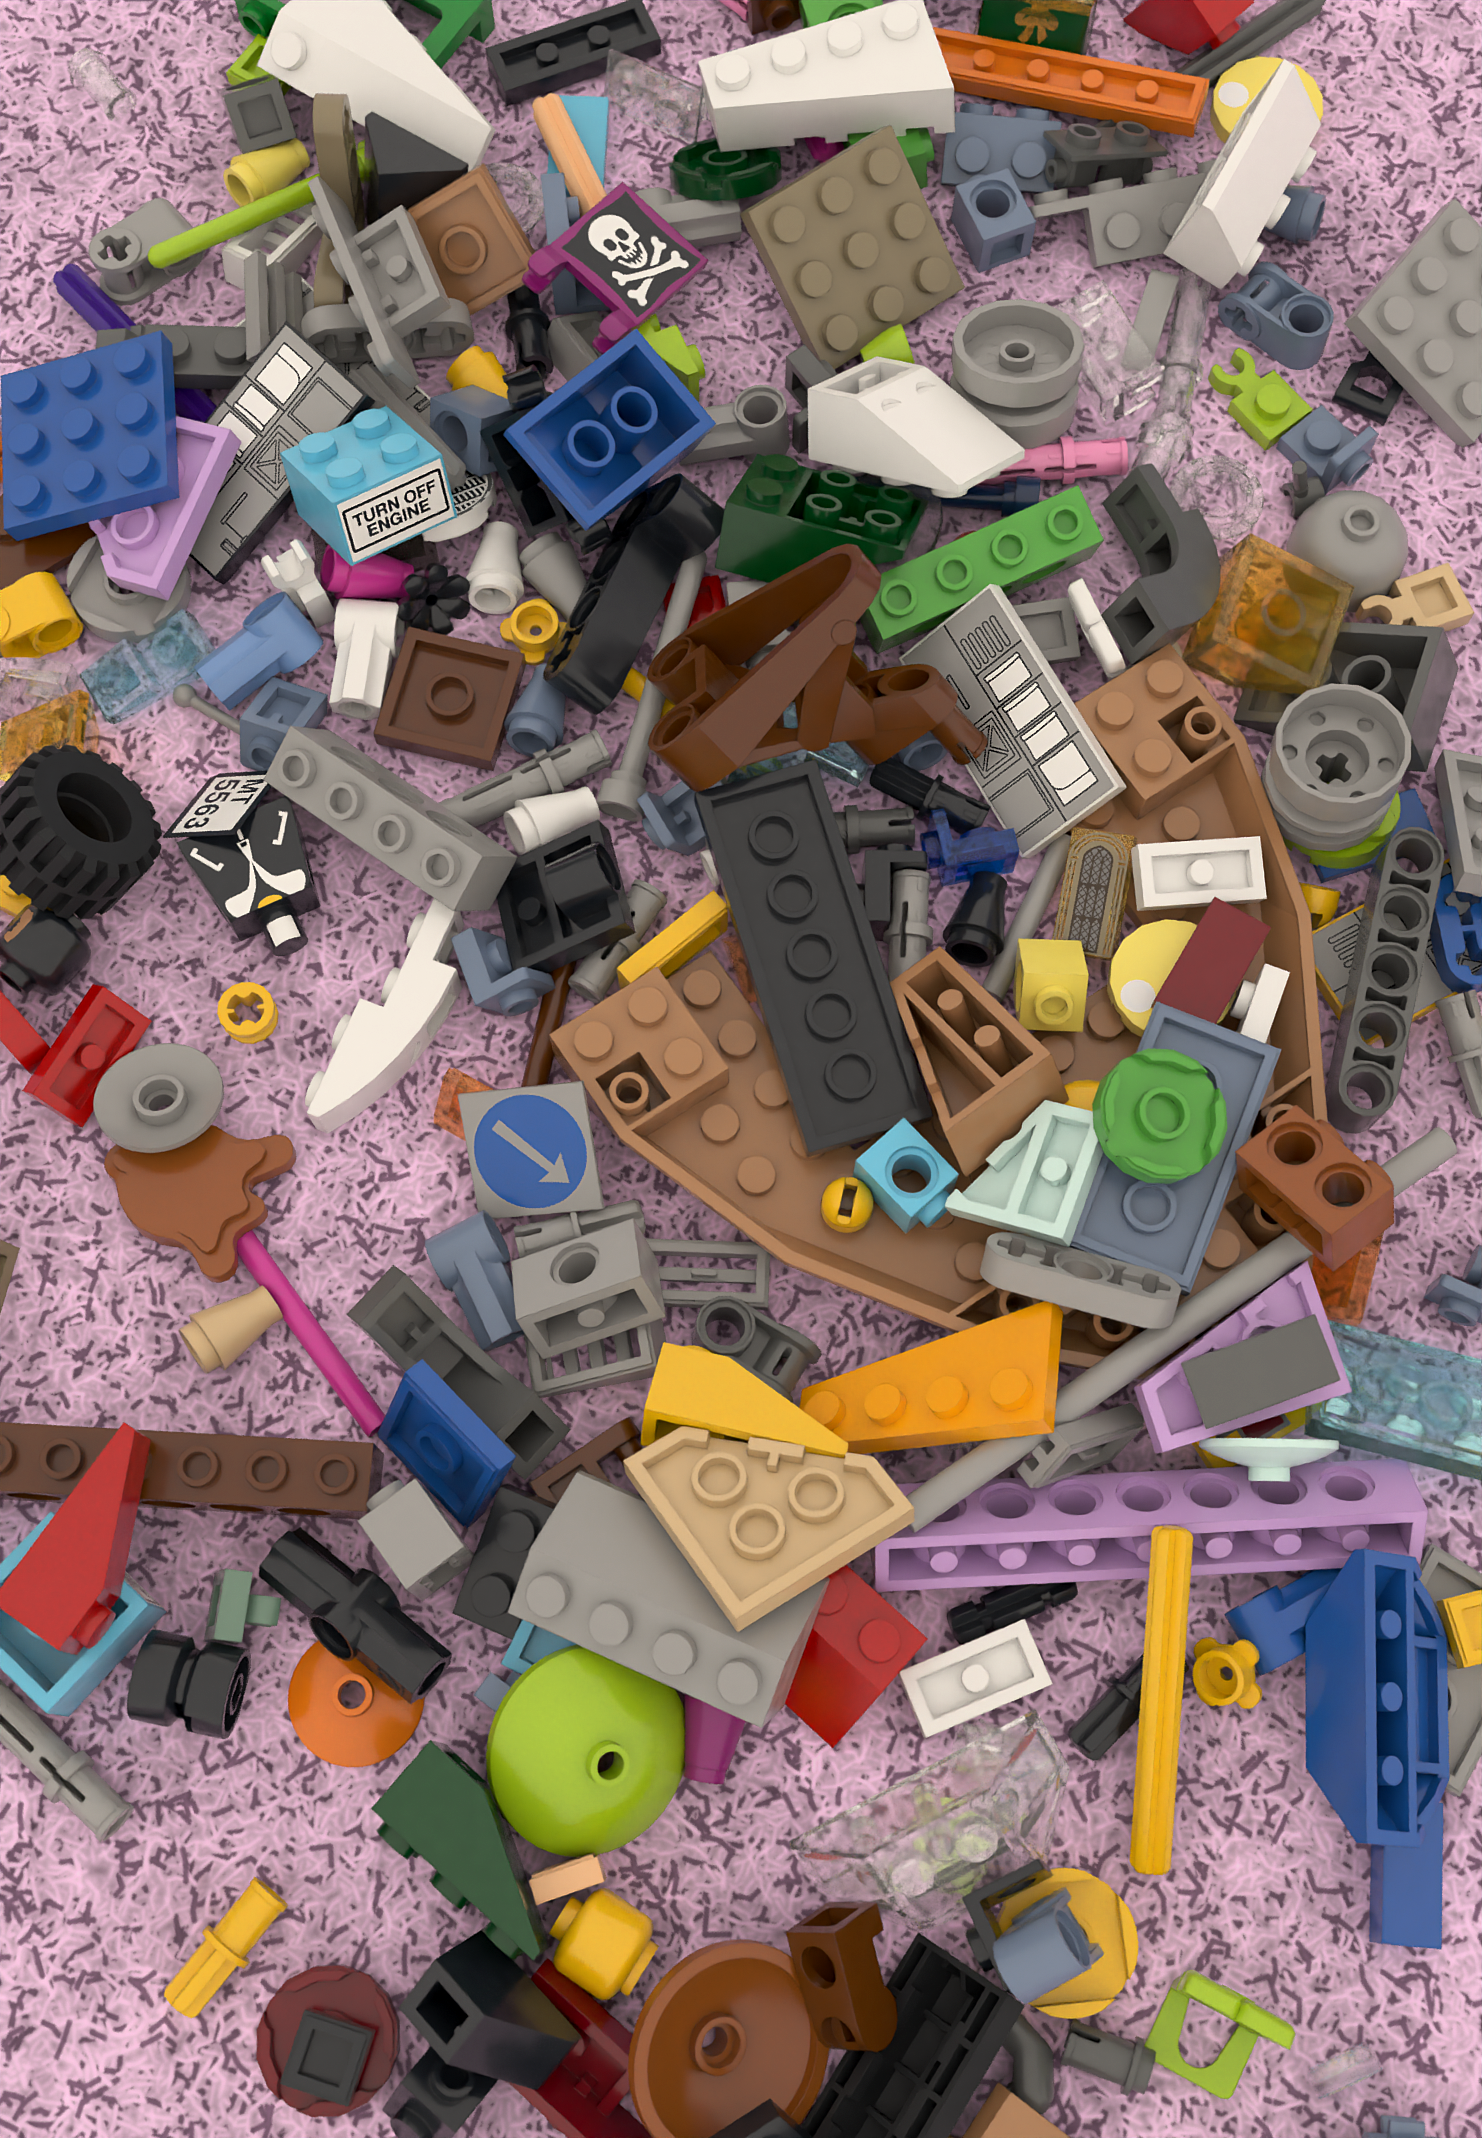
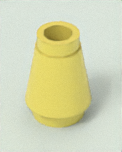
M297 138L233 157L230 167L224 170L223 178L231 197L242 207L288 187L304 169L309 167L310 159L303 144Z

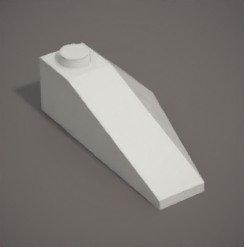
M291 0L279 10L258 61V67L314 98L316 93L347 94L352 120L365 126V117L373 111L468 163V172L481 164L496 129L454 80L444 74L427 54V49L415 35L410 34L391 12L393 9L385 0Z

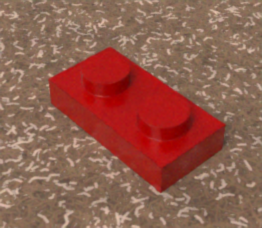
M92 984L22 1091L66 1121L83 1128L94 1111V1094L102 1076L116 1061L133 1051L152 1021L104 986Z

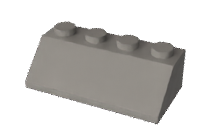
M579 1471L572 1479L531 1546L508 1613L763 1728L784 1706L830 1578L825 1577L737 1632L644 1499L600 1478Z

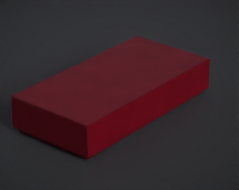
M1214 897L1154 999L1151 1008L1153 1009L1157 1001L1216 1024L1271 927Z

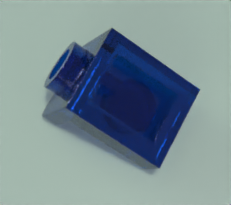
M944 808L931 811L927 832L920 833L921 851L928 853L927 870L937 868L941 887L968 882L971 880V876L978 871H990L999 875L1013 873L1020 852L1014 828L995 832V829L992 827H980L967 831L959 839L953 840Z

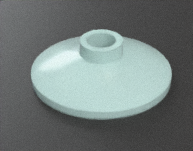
M1206 1438L1199 1441V1447L1224 1460L1247 1466L1248 1481H1290V1467L1309 1463L1333 1453L1339 1449V1440Z

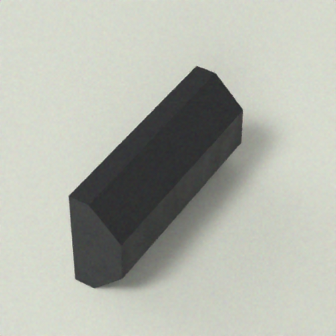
M918 1932L886 1985L893 1994L898 2014L897 2027L892 2041L886 2049L879 2052L847 2050L801 2127L813 2138H948L1025 2005Z

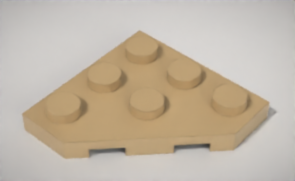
M681 1426L623 1460L627 1477L737 1632L915 1522V1508L874 1456L846 1452L845 1459L806 1453L805 1445L750 1437L748 1443L712 1438L710 1437L709 1430Z

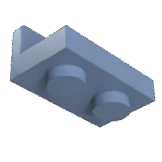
M977 103L960 104V111L955 112V132L946 133L941 185L957 186L973 176L979 174L989 175L1008 168L1021 193L1040 194L1054 191L1055 183L1047 181L1045 167L1048 160L1054 159L1056 148L1043 137V133L1046 130H1061V121H1050V112L1041 109L1020 108L1016 109L1015 117L993 115L994 107Z

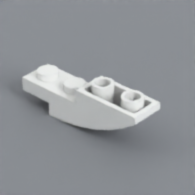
M434 898L427 914L418 913L410 927L407 947L411 949L402 968L394 967L384 983L381 994V1002L385 1003L384 1007L360 998L352 1016L345 1014L339 1021L332 1039V1049L335 1050V1053L326 1072L318 1071L315 1074L305 1097V1106L309 1107L307 1114L317 1130L330 1133L359 1115L382 1097L411 1068L447 1019L462 990L457 969L446 965L454 949L451 938L461 933L464 927L460 911H452Z

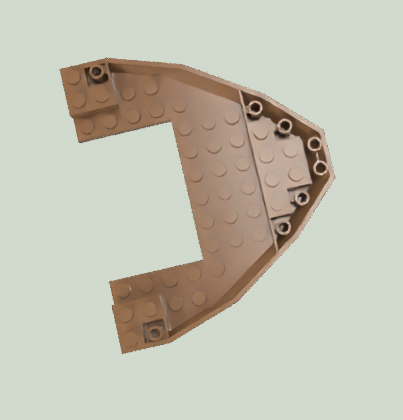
M1169 643L1074 703L1127 788L1065 834L1078 841L1087 834L1102 832L1110 834L1121 841L1128 854V866L1120 906L1137 928L1164 919L1191 922L1198 926L1209 906L1137 911L1131 848L1138 844L1260 836L1267 899L1258 903L1231 904V906L1267 924L1271 929L1239 983L1236 994L1243 979L1253 983L1265 963L1288 971L1290 974L1266 1040V1044L1282 1050L1247 1140L1248 1142L1295 1105L1300 1107L1315 1121L1322 1119L1328 1122L1311 913L1245 736ZM1106 835L1088 836L1082 839L1075 847L1077 848L1083 841L1089 838L1105 837L1114 841L1119 846L1123 854L1124 861H1126L1125 852L1122 846L1115 839ZM1091 839L1083 843L1078 848L1079 852L1080 849L1089 842L1105 841L1111 844L1117 850L1119 859L1122 860L1121 853L1119 849L1116 847V845L1105 839ZM1118 862V865L1125 866V864H1126V863ZM1118 867L1117 877L1113 893L1114 898L1116 896V890L1121 867ZM1122 868L1118 895L1116 900L1118 903L1125 868ZM711 950L668 978H665L659 968L655 967L549 1034L555 1059L571 1082L584 1081L588 1107L620 1142L784 1265L953 1333L1043 1302V1300L997 1288L985 1281L980 1274L988 1237L999 1232H1015L957 1217L947 1211L932 1226L927 1228L920 1221L905 1234L875 1201L872 1216L862 1229L852 1233H842L827 1225L821 1214V1199L824 1190L836 1179L853 1177L855 1161L882 1136L871 1139L856 1150H853L848 1145L814 1156H806L766 1027ZM1107 985L1086 998L1083 1032L1037 1030L1032 1033L1052 1053L1064 1085L1073 1081L1087 1079L1100 1082L1119 1061L1136 1053L1142 1038L1130 1032L1120 1020L1121 1015L1116 1011L1114 1003L1111 1004ZM1231 1005L1220 1026L1236 1032L1240 1019L1230 1016ZM932 1099L929 1101L933 1114L932 1119L929 1122L913 1127L959 1173L954 1190L957 1188L963 1193L990 1165L988 1162H985L966 1177L964 1176L943 1131ZM1292 1161V1162H1288V1163H1286V1164H1290V1165H1300V1164H1303V1163H1305V1162H1302V1161ZM903 1169L892 1175L895 1185L902 1191L916 1193L927 1187L925 1179L917 1171ZM1237 1170L1192 1290L1187 1297L1180 1294L1177 1307L1287 1231L1239 1189ZM844 1189L838 1215L851 1217L852 1203L856 1191ZM1313 1255L1303 1261V1262L1308 1261V1264H1309V1267H1310V1270H1311V1271H1312ZM1246 1302L1241 1304L1239 1307L1231 1311L1229 1314L1221 1318L1219 1321L1211 1325L1209 1328L1201 1332L1199 1335L1191 1339L1189 1342L1181 1346L1179 1349L1171 1353L1169 1356L1161 1360L1159 1363L1151 1367L1149 1370L1141 1374L1136 1379L1144 1380L1146 1377H1148L1150 1374H1152L1154 1371H1156L1158 1368H1160L1162 1365H1164L1166 1362H1168L1170 1359H1172L1174 1356H1176L1178 1353H1180L1182 1350H1184L1186 1347H1188L1190 1344H1192L1194 1341H1196L1198 1338H1200L1202 1335H1204L1206 1332H1208L1210 1329H1212L1214 1326H1216L1218 1323H1220L1222 1320H1224L1226 1317H1228L1230 1314H1232ZM1058 1305L1063 1311L1059 1364L1088 1370L1147 1328Z

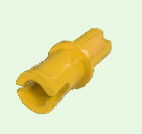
M257 1877L251 1880L249 1887L215 1928L211 1926L205 1927L202 1931L205 1940L165 1987V1998L175 2010L189 2018L198 2016L237 1966L243 1969L247 1967L250 1961L246 1955L267 1931L277 1916L288 1907V1904L277 1893Z

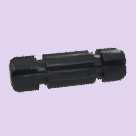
M1076 1582L1007 1585L981 1596L980 1603L974 1604L971 1600L952 1608L947 1614L948 1624L956 1641L964 1645L985 1636V1630L992 1628L993 1631H997L1020 1620L1042 1613L1046 1610L1045 1605L1051 1604L1054 1608L1073 1600L1078 1595Z

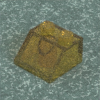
M1250 533L1219 558L1221 573L1217 598L1211 609L1193 626L1182 659L1187 665L1231 687L1303 694L1307 690L1320 686L1355 586Z

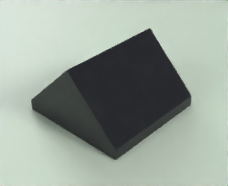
M371 111L365 117L364 209L367 226H370L400 205L405 209L410 208L468 173L469 164Z

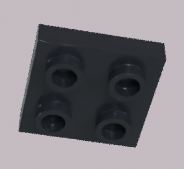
M595 820L519 856L496 897L513 971L521 967H528L547 974L636 933L610 831L599 820Z

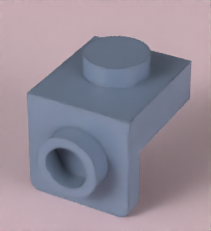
M725 777L708 789L728 784L729 782ZM683 781L679 782L662 796L647 791L637 798V801L647 816L642 820V825L650 839L662 850L667 848L690 856L706 846V839L694 803L696 791L691 790Z

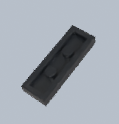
M627 0L487 47L485 51L489 69L506 106L660 55L661 38L643 1Z

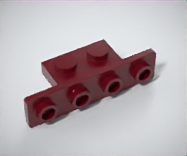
M547 1958L530 1979L582 2038L548 2081L538 2090L510 2082L507 2083L543 2114L553 2128L568 2138H653L646 2128L619 2104L630 2090L628 2058L633 2034L579 1985L560 1973L555 1968L554 1963Z

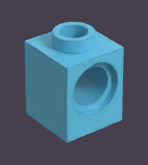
M905 1118L900 1120L855 1161L853 1177L867 1185L876 1204L905 1234L920 1221L927 1228L932 1226L948 1211L944 1206L948 1196L953 1192L959 1173ZM903 1169L917 1171L925 1179L927 1187L916 1193L902 1191L895 1185L892 1175Z

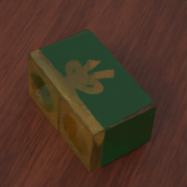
M983 0L974 34L978 28L977 35L1086 56L1091 41L1098 0Z

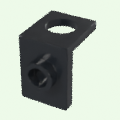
M1039 1858L962 1897L975 1927L965 1931L976 1960L985 1973L995 1969L1005 1992L1012 1995L1014 1994L1004 1982L994 1958V1942L1002 1936L1003 1932L991 1908L1053 1876L1049 1865Z

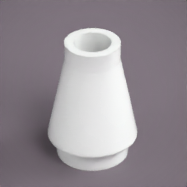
M495 521L488 523L484 527L481 543L466 576L470 584V589L467 592L470 603L476 609L488 614L510 612L524 594L518 550L519 533L509 523Z
M584 786L574 791L516 800L514 808L504 812L503 819L508 837L516 852L521 856L595 820H599L600 811L594 795L588 787Z

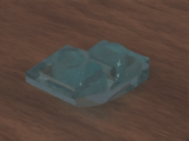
M182 608L139 644L136 645L124 638L79 674L106 721L116 724L169 696L178 685H189L201 678L194 666L216 649L196 617Z

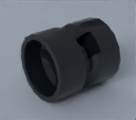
M157 1629L151 1630L139 1650L132 1671L127 1697V1714L129 1719L168 1727L180 1718L184 1719L187 1732L227 1739L238 1720L251 1668L249 1649L212 1641L199 1650L196 1649L193 1637Z

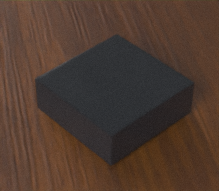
M312 2008L305 2009L280 2084L349 2107L353 2102L376 2030Z

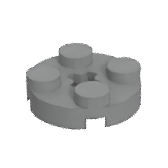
M97 535L88 539L73 556L67 572V587L71 594V602L85 627L95 635L116 643L127 644L135 642L146 645L157 641L163 632L171 629L179 621L189 604L192 581L186 563L169 600L139 592L122 594L120 588L106 574L100 557L104 554Z

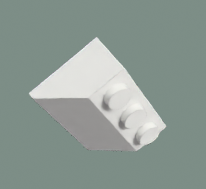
M1286 59L1282 61L1241 114L1163 253L1220 290L1236 273L1245 277L1252 269L1264 248V245L1257 241L1264 226L1271 230L1276 225L1290 202L1291 198L1283 194L1289 181L1293 180L1297 183L1305 174L1317 153L1309 145L1321 123L1295 65Z

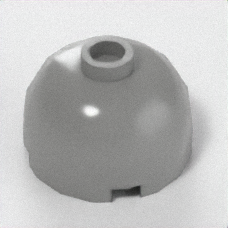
M1339 491L1317 499L1297 519L1286 544L1285 568L1294 587L1299 592L1334 606L1345 608V612H1357L1360 604L1366 598L1374 595L1388 596L1394 581L1400 579L1408 557V534L1396 510L1382 498L1365 491Z

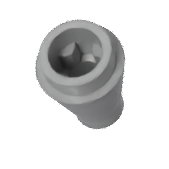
M551 532L529 544L519 555V561L524 567L522 576L568 621L587 580L572 542L563 541L557 532Z

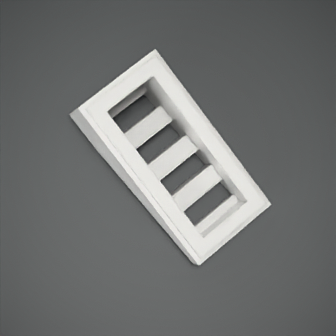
M316 201L291 212L305 219L301 225L285 218V215L231 239L221 249L225 281L245 290L244 259L257 250L266 255L267 266L274 261L284 265V276L292 271L297 272L323 234L311 212V208L316 205ZM278 229L290 236L285 238L273 231ZM265 246L273 252L269 254L260 249Z

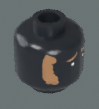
M31 904L27 905L0 933V961L3 963L0 966V977L15 991L24 996H27L32 989L48 996L59 994L90 960L91 949L87 943L91 936L89 929L74 914L68 919L56 916L53 909L49 907L42 911Z

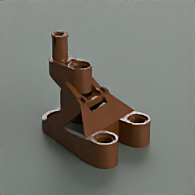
M844 544L824 552L692 625L660 650L651 662L647 672L648 680L675 706L654 726L649 735V749L691 790L696 792L706 790L739 767L802 749L812 752L821 751L829 747L830 743L845 741L865 764L876 765L889 759L930 731L951 754L957 764L966 765L971 760L963 749L966 747L975 758H978L985 750L988 738L982 731L976 728L956 705L958 693L936 668L926 664H910L868 671L866 664L855 654L853 647L857 635L856 622L872 604L880 588L882 575L857 545ZM799 619V626L751 670L740 666ZM791 702H795L797 728H785L783 712Z

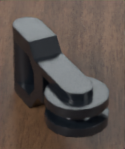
M1369 351L1364 361L1350 364L1332 398V402L1384 426L1400 398L1403 387ZM1372 376L1384 382L1388 391L1385 399L1354 385L1357 378Z

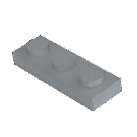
M1443 749L1434 766L1454 888L1455 891L1482 897V756Z

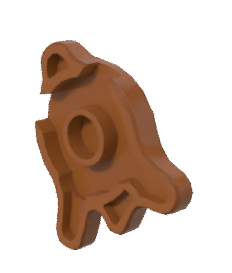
M211 1125L193 1141L168 1151L156 1153L136 1152L116 1144L107 1153L104 1168L108 1176L116 1183L119 1202L126 1216L143 1236L161 1245L178 1247L189 1252L196 1259L201 1272L208 1280L222 1283L234 1276L238 1268L236 1249L238 1240L247 1232L261 1225L268 1217L266 1204L260 1197L252 1193L253 1188L261 1182L289 1171L295 1164L296 1150L290 1139L284 1135H272L259 1139L245 1140L236 1138L217 1126Z

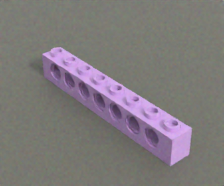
M1405 1458L1305 1463L1290 1467V1481H1248L1247 1466L1074 1475L1039 1488H1030L1023 1478L991 1479L917 1532L913 1533L907 1526L871 1548L870 1555L876 1592L1149 1578L1152 1531L1156 1526L1163 1525L1180 1526L1192 1533L1191 1576L1343 1568L1355 1549H1370L1416 1557L1418 1564H1421L1428 1509ZM924 1483L896 1485L907 1496Z

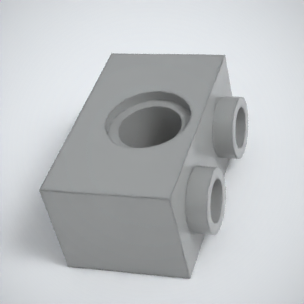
M634 1218L511 1261L516 1320L542 1360L666 1317L658 1261Z

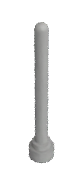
M704 551L681 563L653 659L669 642L687 630L707 564V555ZM648 677L619 770H613L610 778L602 781L596 801L599 810L604 814L632 822L641 821L644 816V811L639 805L637 798L647 792L645 790L647 781L642 776L650 753L648 746L649 735L660 720L666 697L648 680Z

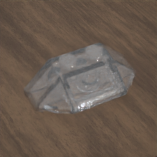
M1034 1709L790 1840V1849L824 1900L829 1902L877 1903L882 1921L915 1933L919 1932L923 1935L967 1912L968 1910L962 1899L963 1896L1038 1858L1047 1864L1070 1767L1038 1712Z

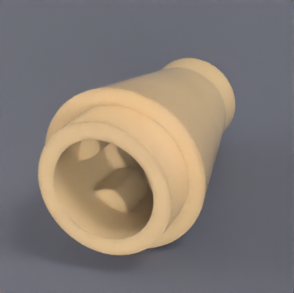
M261 1285L250 1293L189 1315L191 1322L178 1331L195 1361L208 1374L219 1366L225 1371L271 1325L281 1320L283 1315L271 1294Z

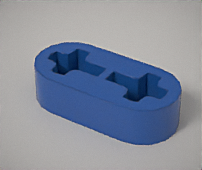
M1449 874L1440 880L1430 928V938L1436 967L1441 981L1449 989L1459 994L1474 989L1478 993L1482 991V967L1472 975L1469 966L1458 965L1457 960L1465 952L1467 945L1470 959L1482 961V897L1455 891L1453 876ZM1451 893L1456 894L1459 902H1469L1470 907L1462 915L1461 921L1457 908L1455 906H1446L1444 903Z

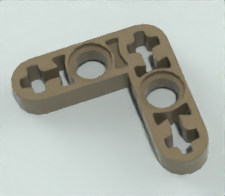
M316 93L313 101L312 119L320 178L346 203L359 233L365 228V209L349 98L347 94ZM324 233L322 234L314 277V308L323 305L349 304L348 298L354 295L351 286L341 278L330 259L329 253L335 250L332 240Z

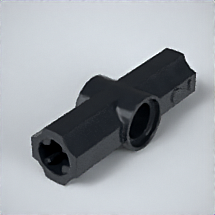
M301 1527L292 1532L288 1530L279 1538L259 1565V1577L308 1617L309 1626L313 1634L329 1652L344 1661H352L356 1658L408 1703L412 1704L418 1699L422 1700L438 1683L441 1675L450 1665L452 1653L401 1611L400 1602L396 1594L381 1577L365 1568H359L354 1572Z

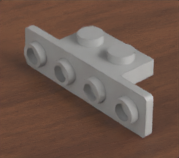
M1216 159L1198 163V174L1178 178L1177 167L1143 174V185L1123 188L1122 178L1110 179L1088 185L1089 195L1069 199L1067 189L1040 193L1033 196L1035 206H1031L1029 209L1036 221L1083 212L1090 261L1093 268L1162 255Z
M316 176L308 182L316 201V205L311 208V212L319 228L332 240L335 250L329 253L335 269L341 278L351 286L354 294L348 298L351 310L360 324L366 330H369L373 341L367 345L369 354L383 375L388 377L394 374L411 389L421 382L403 338L451 308V304L413 216L400 205L358 233L346 203L319 176Z

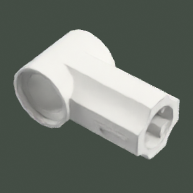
M353 598L339 599L334 622V642L337 658L329 701L332 712L352 719L372 720L379 717L388 690L393 657L398 658L401 647H396L397 634H404L405 621H401L397 615L398 604Z

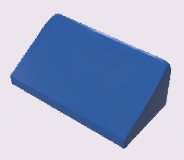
M1439 1803L1435 1814L1424 1828L1426 1836L1421 1848L1371 1844L1369 1942L1442 1949L1443 1803Z

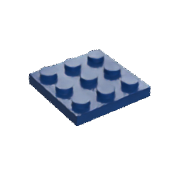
M161 330L1 376L4 530L16 541L180 498L173 347L170 340Z

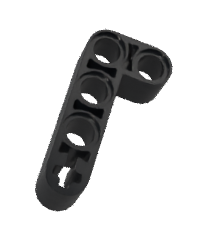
M681 473L674 474L635 496L620 514L611 532L613 540L605 544L546 664L543 673L544 680L591 715H597L604 711L619 693L681 562L699 555L714 543L721 533L725 509Z

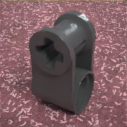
M717 1296L708 1300L701 1307L692 1332V1345L703 1347L714 1354L730 1357L792 1403L794 1401L790 1394L808 1364H816L822 1355L818 1346L800 1332L775 1322L742 1300L732 1296ZM716 1320L731 1322L737 1328L740 1340L732 1345L717 1344L709 1338L706 1326ZM786 1358L787 1361L777 1376H774L773 1372L780 1360Z

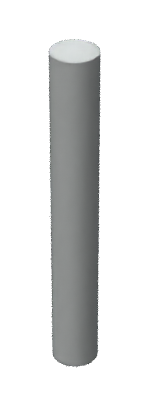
M1063 834L1049 845L1004 939V949L996 956L982 985L999 1003L1003 1001L1014 978L1018 938H1033L1065 871L1069 852L1076 842L1075 839L1067 834Z

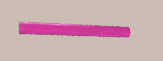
M252 1230L247 1232L237 1242L238 1257L259 1286L263 1285L271 1294L286 1324L368 1438L372 1437L379 1431L385 1414Z

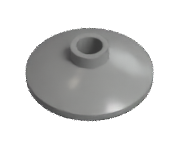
M175 1043L149 1045L123 1056L105 1072L94 1094V1113L102 1132L118 1146L144 1153L168 1151L193 1141L211 1126L222 1107L224 1085L217 1066L203 1052L190 1046ZM170 1105L163 1110L157 1111L161 1106Z

